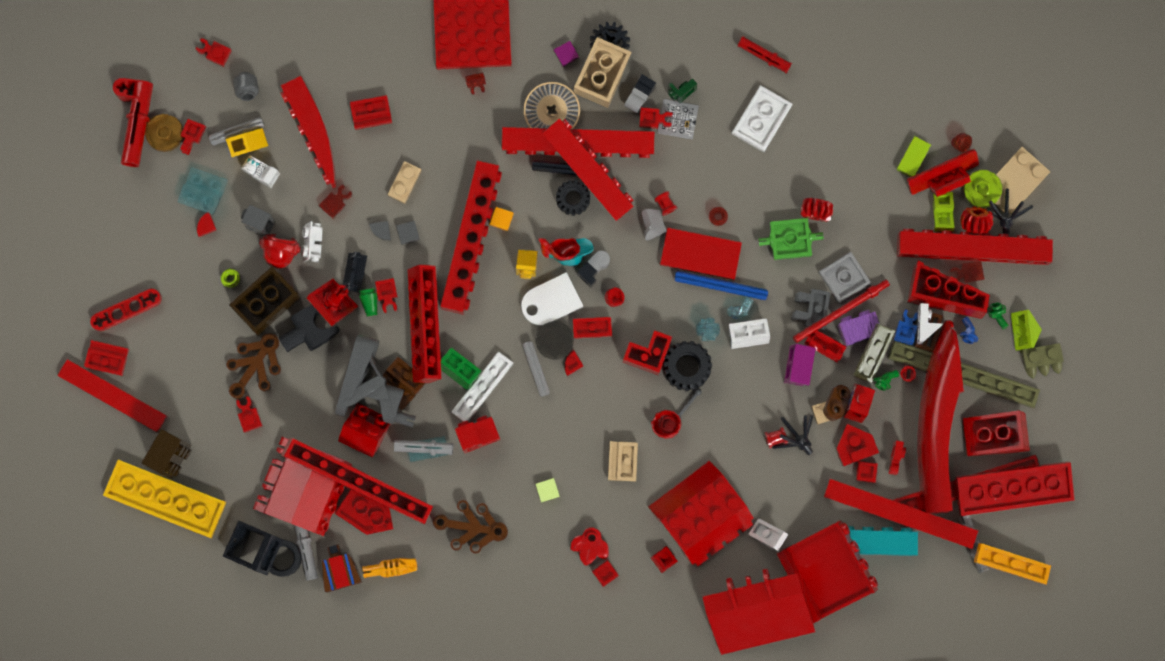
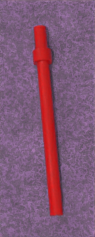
M885 279L876 286H870L863 294L793 336V340L796 343L800 342L869 298L873 299L878 296L879 292L890 286V283Z

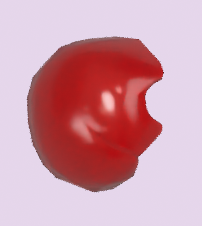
M663 410L656 413L651 421L653 432L663 439L675 437L682 425L679 415L671 410Z

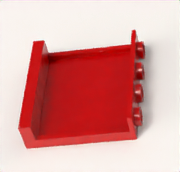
M841 520L777 553L787 575L801 573L813 623L878 590L876 578L870 575L867 561L865 558H861L858 552L860 551L858 544L855 540L852 541L849 536V527Z

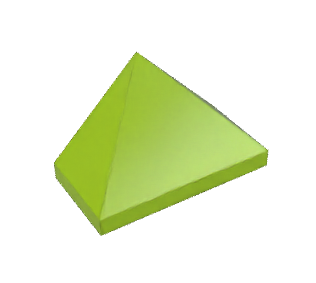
M1030 310L1011 313L1015 351L1034 348L1042 331Z

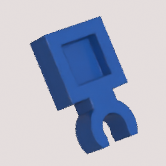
M905 310L902 314L903 321L899 320L894 340L913 345L918 327L913 323L916 321L918 313L915 312L913 318H909L907 316L908 310Z

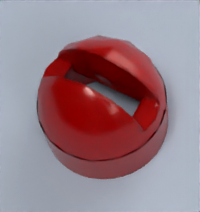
M906 366L901 370L900 374L904 381L911 382L916 378V371L913 367ZM907 370H911L910 379H907Z

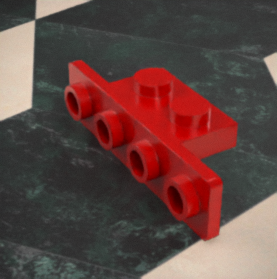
M972 149L908 178L907 183L910 193L914 195L929 188L936 197H939L971 182L970 176L966 171L979 165L977 151Z

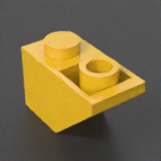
M263 128L226 139L231 157L268 146Z
M518 249L516 274L521 279L536 277L538 251Z

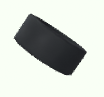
M283 539L280 547L289 548L294 554V561L285 570L277 569L272 564L269 572L279 577L294 574L299 569L302 561L298 546L291 541Z

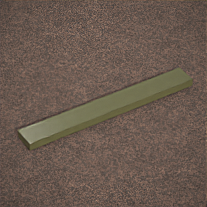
M894 340L888 359L927 372L932 353ZM961 363L963 385L1030 408H1035L1040 392L1039 389Z

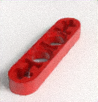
M148 289L94 314L91 317L90 324L97 331H105L158 306L162 301V296L156 289ZM151 293L157 295V297H155V302H152L151 300L146 301L145 303L147 304V306L144 307V303L140 299L141 297H143L144 300H147L150 298ZM138 301L140 308L137 311H132L130 309L131 302ZM114 310H122L123 314L120 319L113 318L112 313ZM108 313V317L112 321L111 323H109V321L106 320L102 322L103 326L101 327L99 325H95V323L98 322V318L104 320L107 318L105 314Z

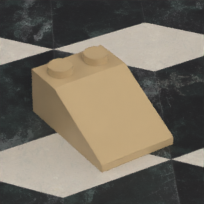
M597 37L574 86V93L608 108L632 52Z
M1023 147L996 174L1000 178L1003 188L1002 195L995 203V206L1003 213H1005L1006 188L1009 189V213L1012 214L1019 203L1024 201L1050 173L1043 164Z

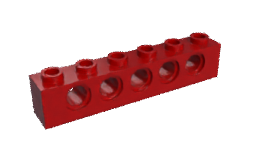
M419 264L407 269L413 382L432 383L442 379L436 266Z

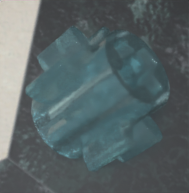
M714 318L701 319V322L697 324V336H702V341H715V337L719 335L720 327L718 323H714Z

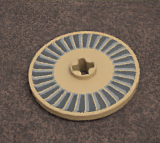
M557 82L540 84L528 94L525 100L524 117L529 128H548L560 118L562 121L566 119L572 126L571 129H574L579 120L580 104L578 98L564 84ZM553 106H555V111L557 113H552L551 115H549V110L547 109V107L552 108Z

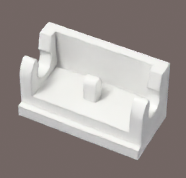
M767 318L729 324L731 349L769 344L770 332Z

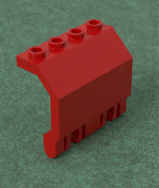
M281 437L278 445L285 447L289 439ZM277 447L276 451L280 454H282L284 450L280 447ZM323 452V453H325V454H327V455H329V456H331V457H333V458H335V459H337V460H339V461H341V462H343V463H345V464H347V465H349V466H352L351 463H349V462H347V461H345V460H343V459H341V458H338V457H336V456H333V455H331V454H328V453H326V452ZM285 458L284 462L272 459L271 463L282 468L270 465L264 481L274 484V487L265 483L262 484V487L265 490L272 491L270 498L258 495L257 499L266 502L267 505L255 501L253 509L324 536L329 528V521L336 510L337 501L343 493L344 486Z

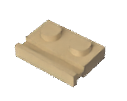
M610 441L608 480L636 482L638 443Z

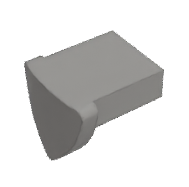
M645 209L641 212L646 226L644 231L646 241L656 238L667 231L660 210Z

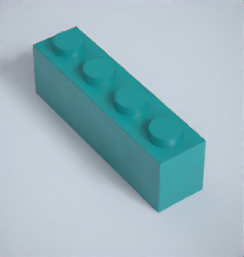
M848 526L850 530L849 536L852 541L855 540L858 544L860 555H918V532H913V528H901V531H893L892 527H881V531H874V527H862V530H854V526Z

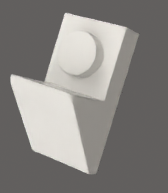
M921 303L918 306L917 344H922L943 325L940 323H928V321H931L932 315L931 309H928L929 304Z
M759 518L748 534L769 549L776 551L780 549L788 536L784 531Z

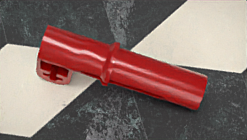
M119 78L113 83V91L121 101L131 102L130 111L126 114L128 123L121 164L128 167H139L146 125L150 122L148 114L153 84L144 80ZM134 86V88H133V94H132V96H131V94L129 93V91L132 92V87Z

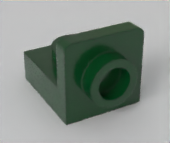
M693 78L689 82L684 81L679 86V90L672 83H669L667 93L673 101L677 100L680 104L697 90V83Z

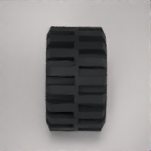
M682 341V343H677L669 349L663 362V373H665V378L672 387L675 386L678 390L689 391L696 390L704 385L711 374L712 368L711 356L708 355L707 349L702 348V345L699 343L695 344L694 341ZM691 356L697 360L699 369L694 376L685 377L677 371L676 363L680 357Z

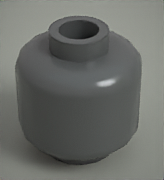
M241 72L233 79L235 95L241 100L251 101L258 95L259 86L255 75L249 72Z

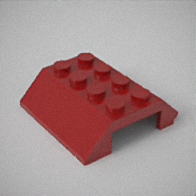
M710 460L648 506L657 520L663 524L684 552L683 554L692 565L695 563L697 566H700L709 559L706 554L710 553L713 556L724 547L723 541L729 544L738 537L739 533L737 531L739 529L743 533L753 525L751 520L754 519L746 504Z

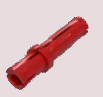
M745 36L741 38L737 47L767 62L768 66H774L785 72V74L792 65L791 62L779 57L778 53L770 52L745 38Z

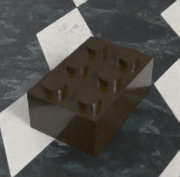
M271 266L229 306L259 336L290 308L300 296Z
M161 429L141 463L159 474L173 479L174 476L177 477L182 469L180 465L183 460H187L190 456L192 445Z

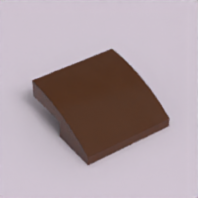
M399 357L383 374L387 381L386 384L404 389L398 409L400 412L409 405L426 384L413 382L412 368Z

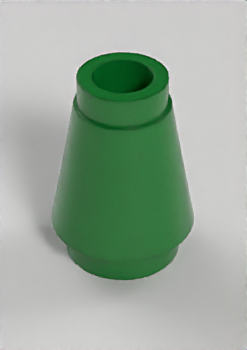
M375 288L361 290L359 298L366 316L378 315L377 292L375 293Z

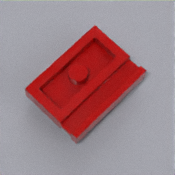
M387 95L350 102L355 130L392 123Z
M91 340L84 367L123 376L130 349Z

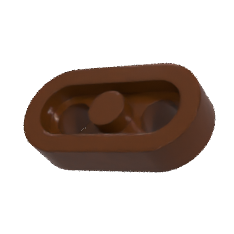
M838 385L831 390L823 409L824 415L828 420L836 421L844 415L851 398L848 387Z

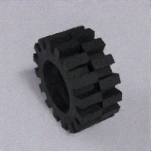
M578 180L563 182L556 193L557 206L566 215L572 214V216H575V214H582L590 204V191L582 181L578 182ZM570 191L578 192L581 196L579 203L569 204L566 201L567 193Z

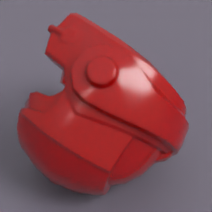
M267 234L259 242L263 249V258L266 264L277 269L285 268L291 264L294 256H297L301 250L296 239L276 238V234Z

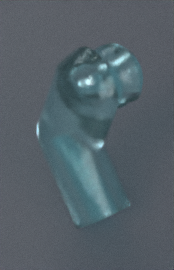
M746 297L741 306H731L728 308V316H731L733 319L747 316L754 301Z

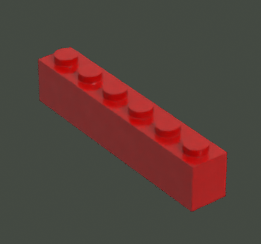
M559 118L542 134L617 221L634 207L631 203L634 201L628 192L623 193L619 189L622 185L615 177L611 179L608 176L609 170L603 163L598 164L595 160L596 154L590 148L587 150L582 145L585 141L578 133L574 135L571 132L572 126L566 119L562 121Z

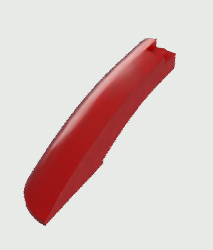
M945 320L937 338L925 376L920 402L917 456L920 493L924 495L926 514L953 511L949 479V442L955 407L959 394L964 392L959 343L956 331L951 329L954 328L951 320Z

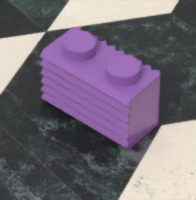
M870 310L859 313V317L852 319V316L840 319L841 322L837 325L843 345L849 346L870 339L875 325L879 321L876 312L870 313Z

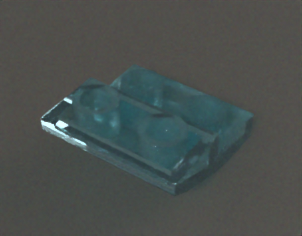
M191 167L186 184H183L177 202L214 215L228 180Z

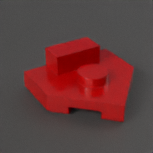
M846 424L836 447L843 467L879 453L872 434Z

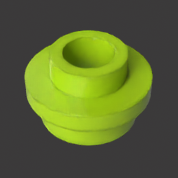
M227 269L221 274V282L227 288L236 287L240 282V275L234 269ZM231 275L234 276V280L228 282L227 278Z

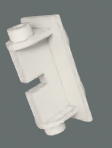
M311 221L303 227L302 237L304 238V245L301 248L303 262L310 260V258L311 262H319L321 258V245L315 244V241H322L323 228L319 223L313 224Z

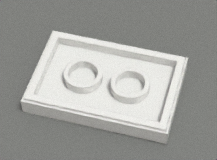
M760 85L735 126L732 135L764 153L793 104Z

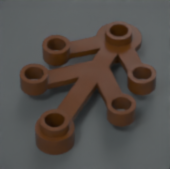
M267 333L262 336L260 341L248 344L240 343L237 346V351L241 355H246L251 350L260 349L256 356L227 361L226 366L230 371H236L239 367L250 365L240 381L230 386L229 394L233 398L240 399L245 395V387L256 370L259 377V389L266 392L271 388V384L267 380L263 360L268 354L271 364L269 367L270 373L275 376L281 373V367L278 365L275 352L279 347V339L276 335ZM273 340V345L267 346V341ZM241 346H246L245 352H240ZM231 362L236 363V366L234 368L229 367V364ZM274 366H277L279 368L278 372L276 373L272 372V368ZM263 382L268 383L266 389L261 388ZM236 388L241 389V393L239 395L235 394Z
M465 500L459 501L457 508L460 512L464 513L470 523L448 520L445 515L441 514L433 519V525L437 530H445L448 527L468 531L460 538L451 541V548L455 551L460 550L462 545L479 533L488 535L479 542L471 543L470 551L474 554L479 553L491 541H503L508 535L506 525L496 522L484 503L477 505L476 511L479 515H483L489 526L479 523L469 509L468 502ZM461 503H466L467 507L466 509L461 510L459 505ZM480 506L486 507V511L484 513L479 512L478 509ZM438 519L444 520L442 526L437 525ZM496 528H500L502 530V533L500 535H496L494 533ZM455 541L460 542L459 548L453 547ZM474 544L479 545V550L476 552L472 550Z

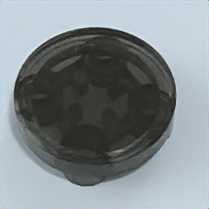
M547 322L540 327L536 334V347L540 354L547 359H562L573 348V333L562 322Z

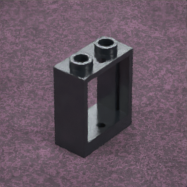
M238 520L225 548L223 557L268 576L283 539ZM251 531L264 536L253 564L240 558Z

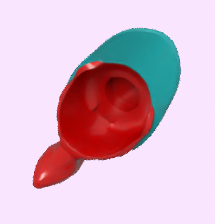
M545 238L538 239L543 256L554 258L565 266L578 265L582 261L583 256L594 250L592 242L586 238L557 239L552 243H549Z

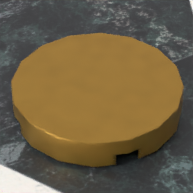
M168 114L156 115L148 122L145 131L146 140L157 151H172L183 140L180 136L183 127L174 116Z

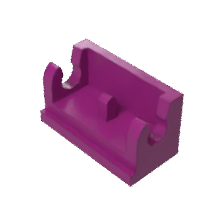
M800 344L790 345L784 383L798 386L810 385L816 348Z

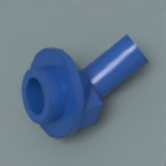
M969 317L963 318L962 322L966 327V331L960 333L962 341L968 344L978 342L979 338L975 333Z

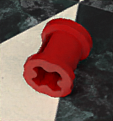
M669 191L660 194L654 199L662 210V216H666L678 208L670 199Z
M783 427L774 432H764L769 449L777 444L788 443V441L780 438L781 434L786 436Z

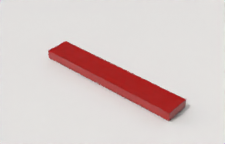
M68 359L57 375L157 433L168 417Z

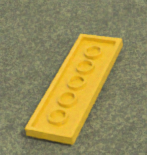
M117 460L103 493V496L211 539L227 503L121 460Z

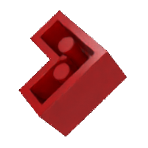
M654 330L648 348L629 342L622 363L659 376L672 336Z
M486 415L476 419V423H469L467 420L457 424L458 428H455L464 454L500 440L492 417L488 418Z

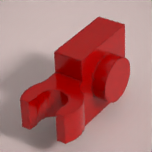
M187 119L180 135L181 138L185 139L180 148L182 153L189 155L193 142L196 144L200 143L206 130L205 125Z

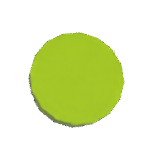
M978 170L970 175L971 182L965 184L964 194L972 205L987 208L991 206L989 201L995 204L1000 199L1003 186L1000 178L995 173L989 170Z

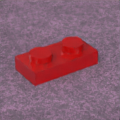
M611 317L573 319L574 339L612 337Z

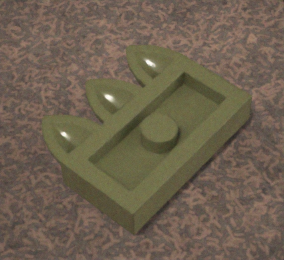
M1060 343L1021 350L1025 371L1032 379L1036 376L1037 367L1044 376L1048 375L1050 365L1054 372L1060 374L1062 363L1064 362Z

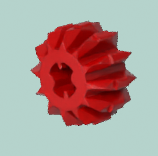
M806 198L801 205V215L810 220L827 222L831 220L833 215V204L818 198Z
M974 206L972 208L967 207L961 214L960 219L962 229L966 230V232L978 233L980 235L988 233L994 221L991 211Z

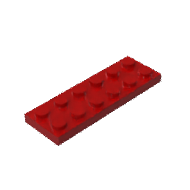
M1069 461L955 477L960 516L1075 501L1071 462Z

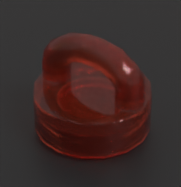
M960 133L951 140V145L959 152H966L972 145V137L966 133Z

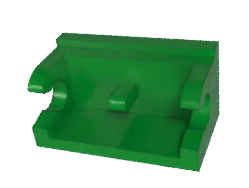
M452 347L441 359V371L467 391L481 373L478 367Z

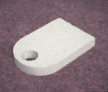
M567 272L529 290L522 300V313L527 321L537 326L548 325L583 308V304ZM531 305L538 309V312L533 316L529 315L526 311Z

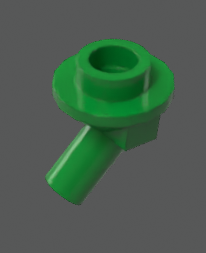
M999 302L992 303L988 307L987 313L990 318L996 319L1003 330L1009 326L1002 316L1006 313V306Z
M894 370L884 373L881 377L874 378L875 387L882 391L889 390L891 388V379L899 377V372Z

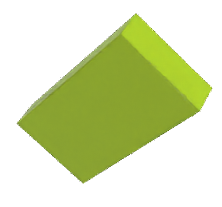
M914 136L896 170L909 177L914 176L931 144Z

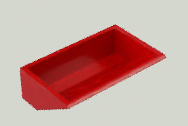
M763 569L764 582L752 584L751 576L745 577L747 586L735 588L732 578H727V591L702 597L707 618L721 655L815 633L801 573L771 580L768 569Z

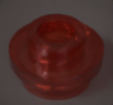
M715 207L709 213V220L715 226L724 225L728 219L727 211L722 207ZM720 214L722 219H715V215Z

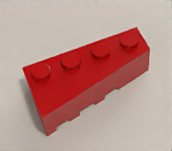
M918 260L913 269L907 302L917 305L921 303L929 304L928 307L982 319L987 313L990 295L971 285H965L957 281L956 278L941 273L938 269L930 268Z

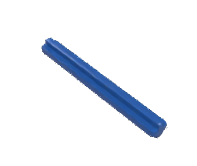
M676 271L675 274L676 282L766 300L768 296L767 289L682 271Z

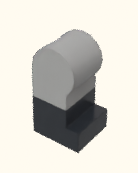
M642 74L624 106L638 113L656 88V82Z
M598 251L577 272V276L590 288L596 283L594 277L599 271L608 267L610 262L608 253Z

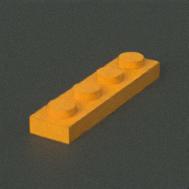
M978 543L974 559L975 563L1040 584H1047L1051 565L982 543Z

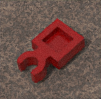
M201 38L200 42L205 44V47L203 49L196 47V51L199 54L207 53V60L224 67L232 50L215 41L211 46L207 40Z
M641 107L639 128L658 129V124L669 128L672 126V123L666 122L665 118L672 117L673 113L665 112L659 114L660 109Z
M394 278L376 281L378 300L384 301L382 306L384 313H387L386 308L389 305H392L396 312L397 305L393 299L398 298Z
M249 396L246 397L247 404L244 406L241 405L240 400H236L237 406L243 411L238 414L244 433L263 427L257 408L251 409L252 400Z
M896 440L893 442L888 474L898 475L899 463L901 458L904 459L906 447H903L904 442Z

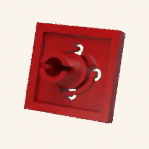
M334 278L306 297L331 326L358 308V305L348 295V288L344 291L346 286L339 285Z

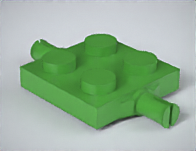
M808 218L772 221L769 223L770 236L768 238H758L759 246L770 245L774 260L812 256V241L823 240L824 236L823 232L811 233Z

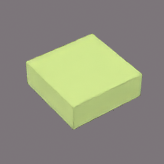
M554 478L536 484L541 503L560 497Z

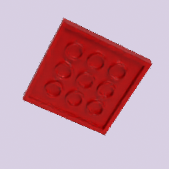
M433 0L437 70L512 66L509 0Z

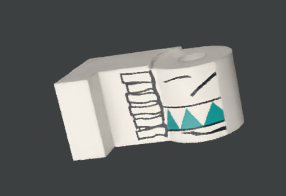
M248 156L241 167L244 172L269 188H272L280 175L277 169L264 164L252 156Z

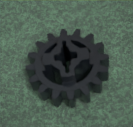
M606 22L605 27L599 24V30H593L595 36H590V40L593 41L590 43V48L593 47L596 38H599L600 35L603 40L613 41V44L617 46L622 41L621 48L627 50L630 48V45L627 44L630 42V37H626L628 31L622 32L623 26L620 25L617 28L616 22H613L612 26H609V23Z

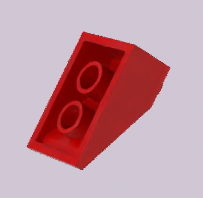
M1018 410L963 418L968 457L1030 451L1025 412Z

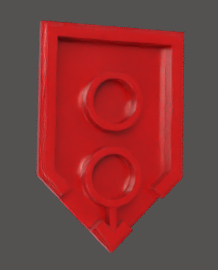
M351 489L334 513L366 535L393 530L390 508Z

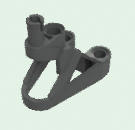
M358 334L335 414L345 417L349 406L354 405L365 397L380 401L384 422L392 425L396 422L413 428L414 423L407 421V419L415 421L416 416L398 411L404 389L386 384L387 381L375 361L380 340ZM372 365L378 376L362 384Z

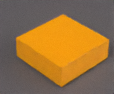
M496 207L490 226L508 232L514 213Z

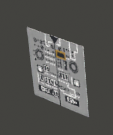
M664 99L661 114L665 112L673 113L672 117L665 118V121L672 123V126L667 128L659 124L658 133L693 140L699 105L683 102L679 104L677 101Z

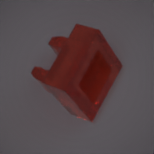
M483 72L465 76L467 87L470 88L472 95L475 94L474 88L477 86L481 88L482 93L485 92L484 85L486 81Z

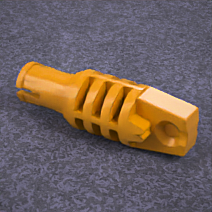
M396 558L382 560L380 564L362 566L364 578L380 575L387 578L417 571L418 566L416 558Z

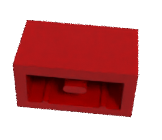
M358 403L343 424L338 442L373 458L391 424L383 421L382 414Z

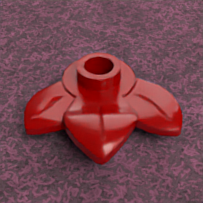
M587 528L582 535L576 536L571 542L570 550L579 551L580 560L584 565L591 564L596 559V556L605 560L608 557V544L602 539L601 532L597 528ZM593 534L596 538L589 540L588 536Z

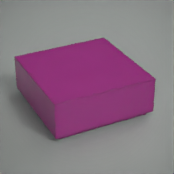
M570 41L554 49V53L562 67L579 59V55Z

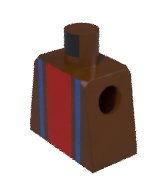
M339 544L327 547L330 558L322 561L325 592L328 593L363 583L349 553L341 555Z

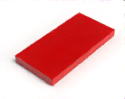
M667 228L660 266L735 280L742 242Z

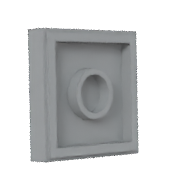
M852 252L847 253L818 272L838 304L871 284Z

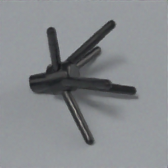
M1006 188L1005 213L1001 214L992 201H989L992 209L989 207L986 209L991 211L992 215L1000 220L1002 233L1009 234L1013 220L1032 209L1033 205L1019 211L1024 204L1021 201L1012 214L1009 213V189Z
M804 415L802 435H798L787 420L782 417V422L796 439L794 440L781 434L780 438L791 443L774 445L772 448L798 447L799 450H804L806 455H811L813 450L810 447L812 444L808 439V434L813 416L811 415L807 421V415Z

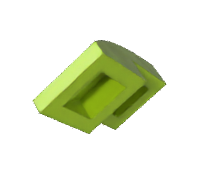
M947 192L939 197H936L933 193L934 232L954 231L953 192Z

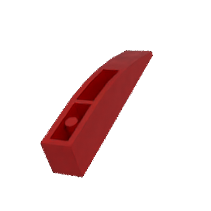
M299 76L280 85L283 90L280 94L285 103L289 101L291 108L288 110L293 119H298L300 124L297 127L301 135H306L308 141L305 143L309 151L315 152L317 157L313 159L318 169L323 168L325 174L322 176L326 184H331L334 189L336 188L335 165L327 130L305 82Z

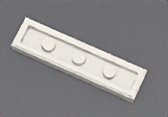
M498 351L451 413L463 422L470 421L514 363Z

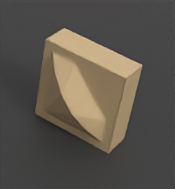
M826 402L811 406L817 425L830 421L823 412Z

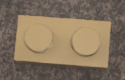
M404 161L388 196L405 204L422 170Z

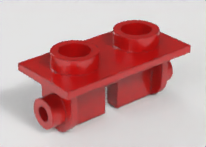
M819 330L809 335L804 343L809 347L816 348L817 352L837 363L847 346Z

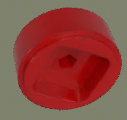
M613 287L605 293V301L610 307H618L625 300V295L620 288Z

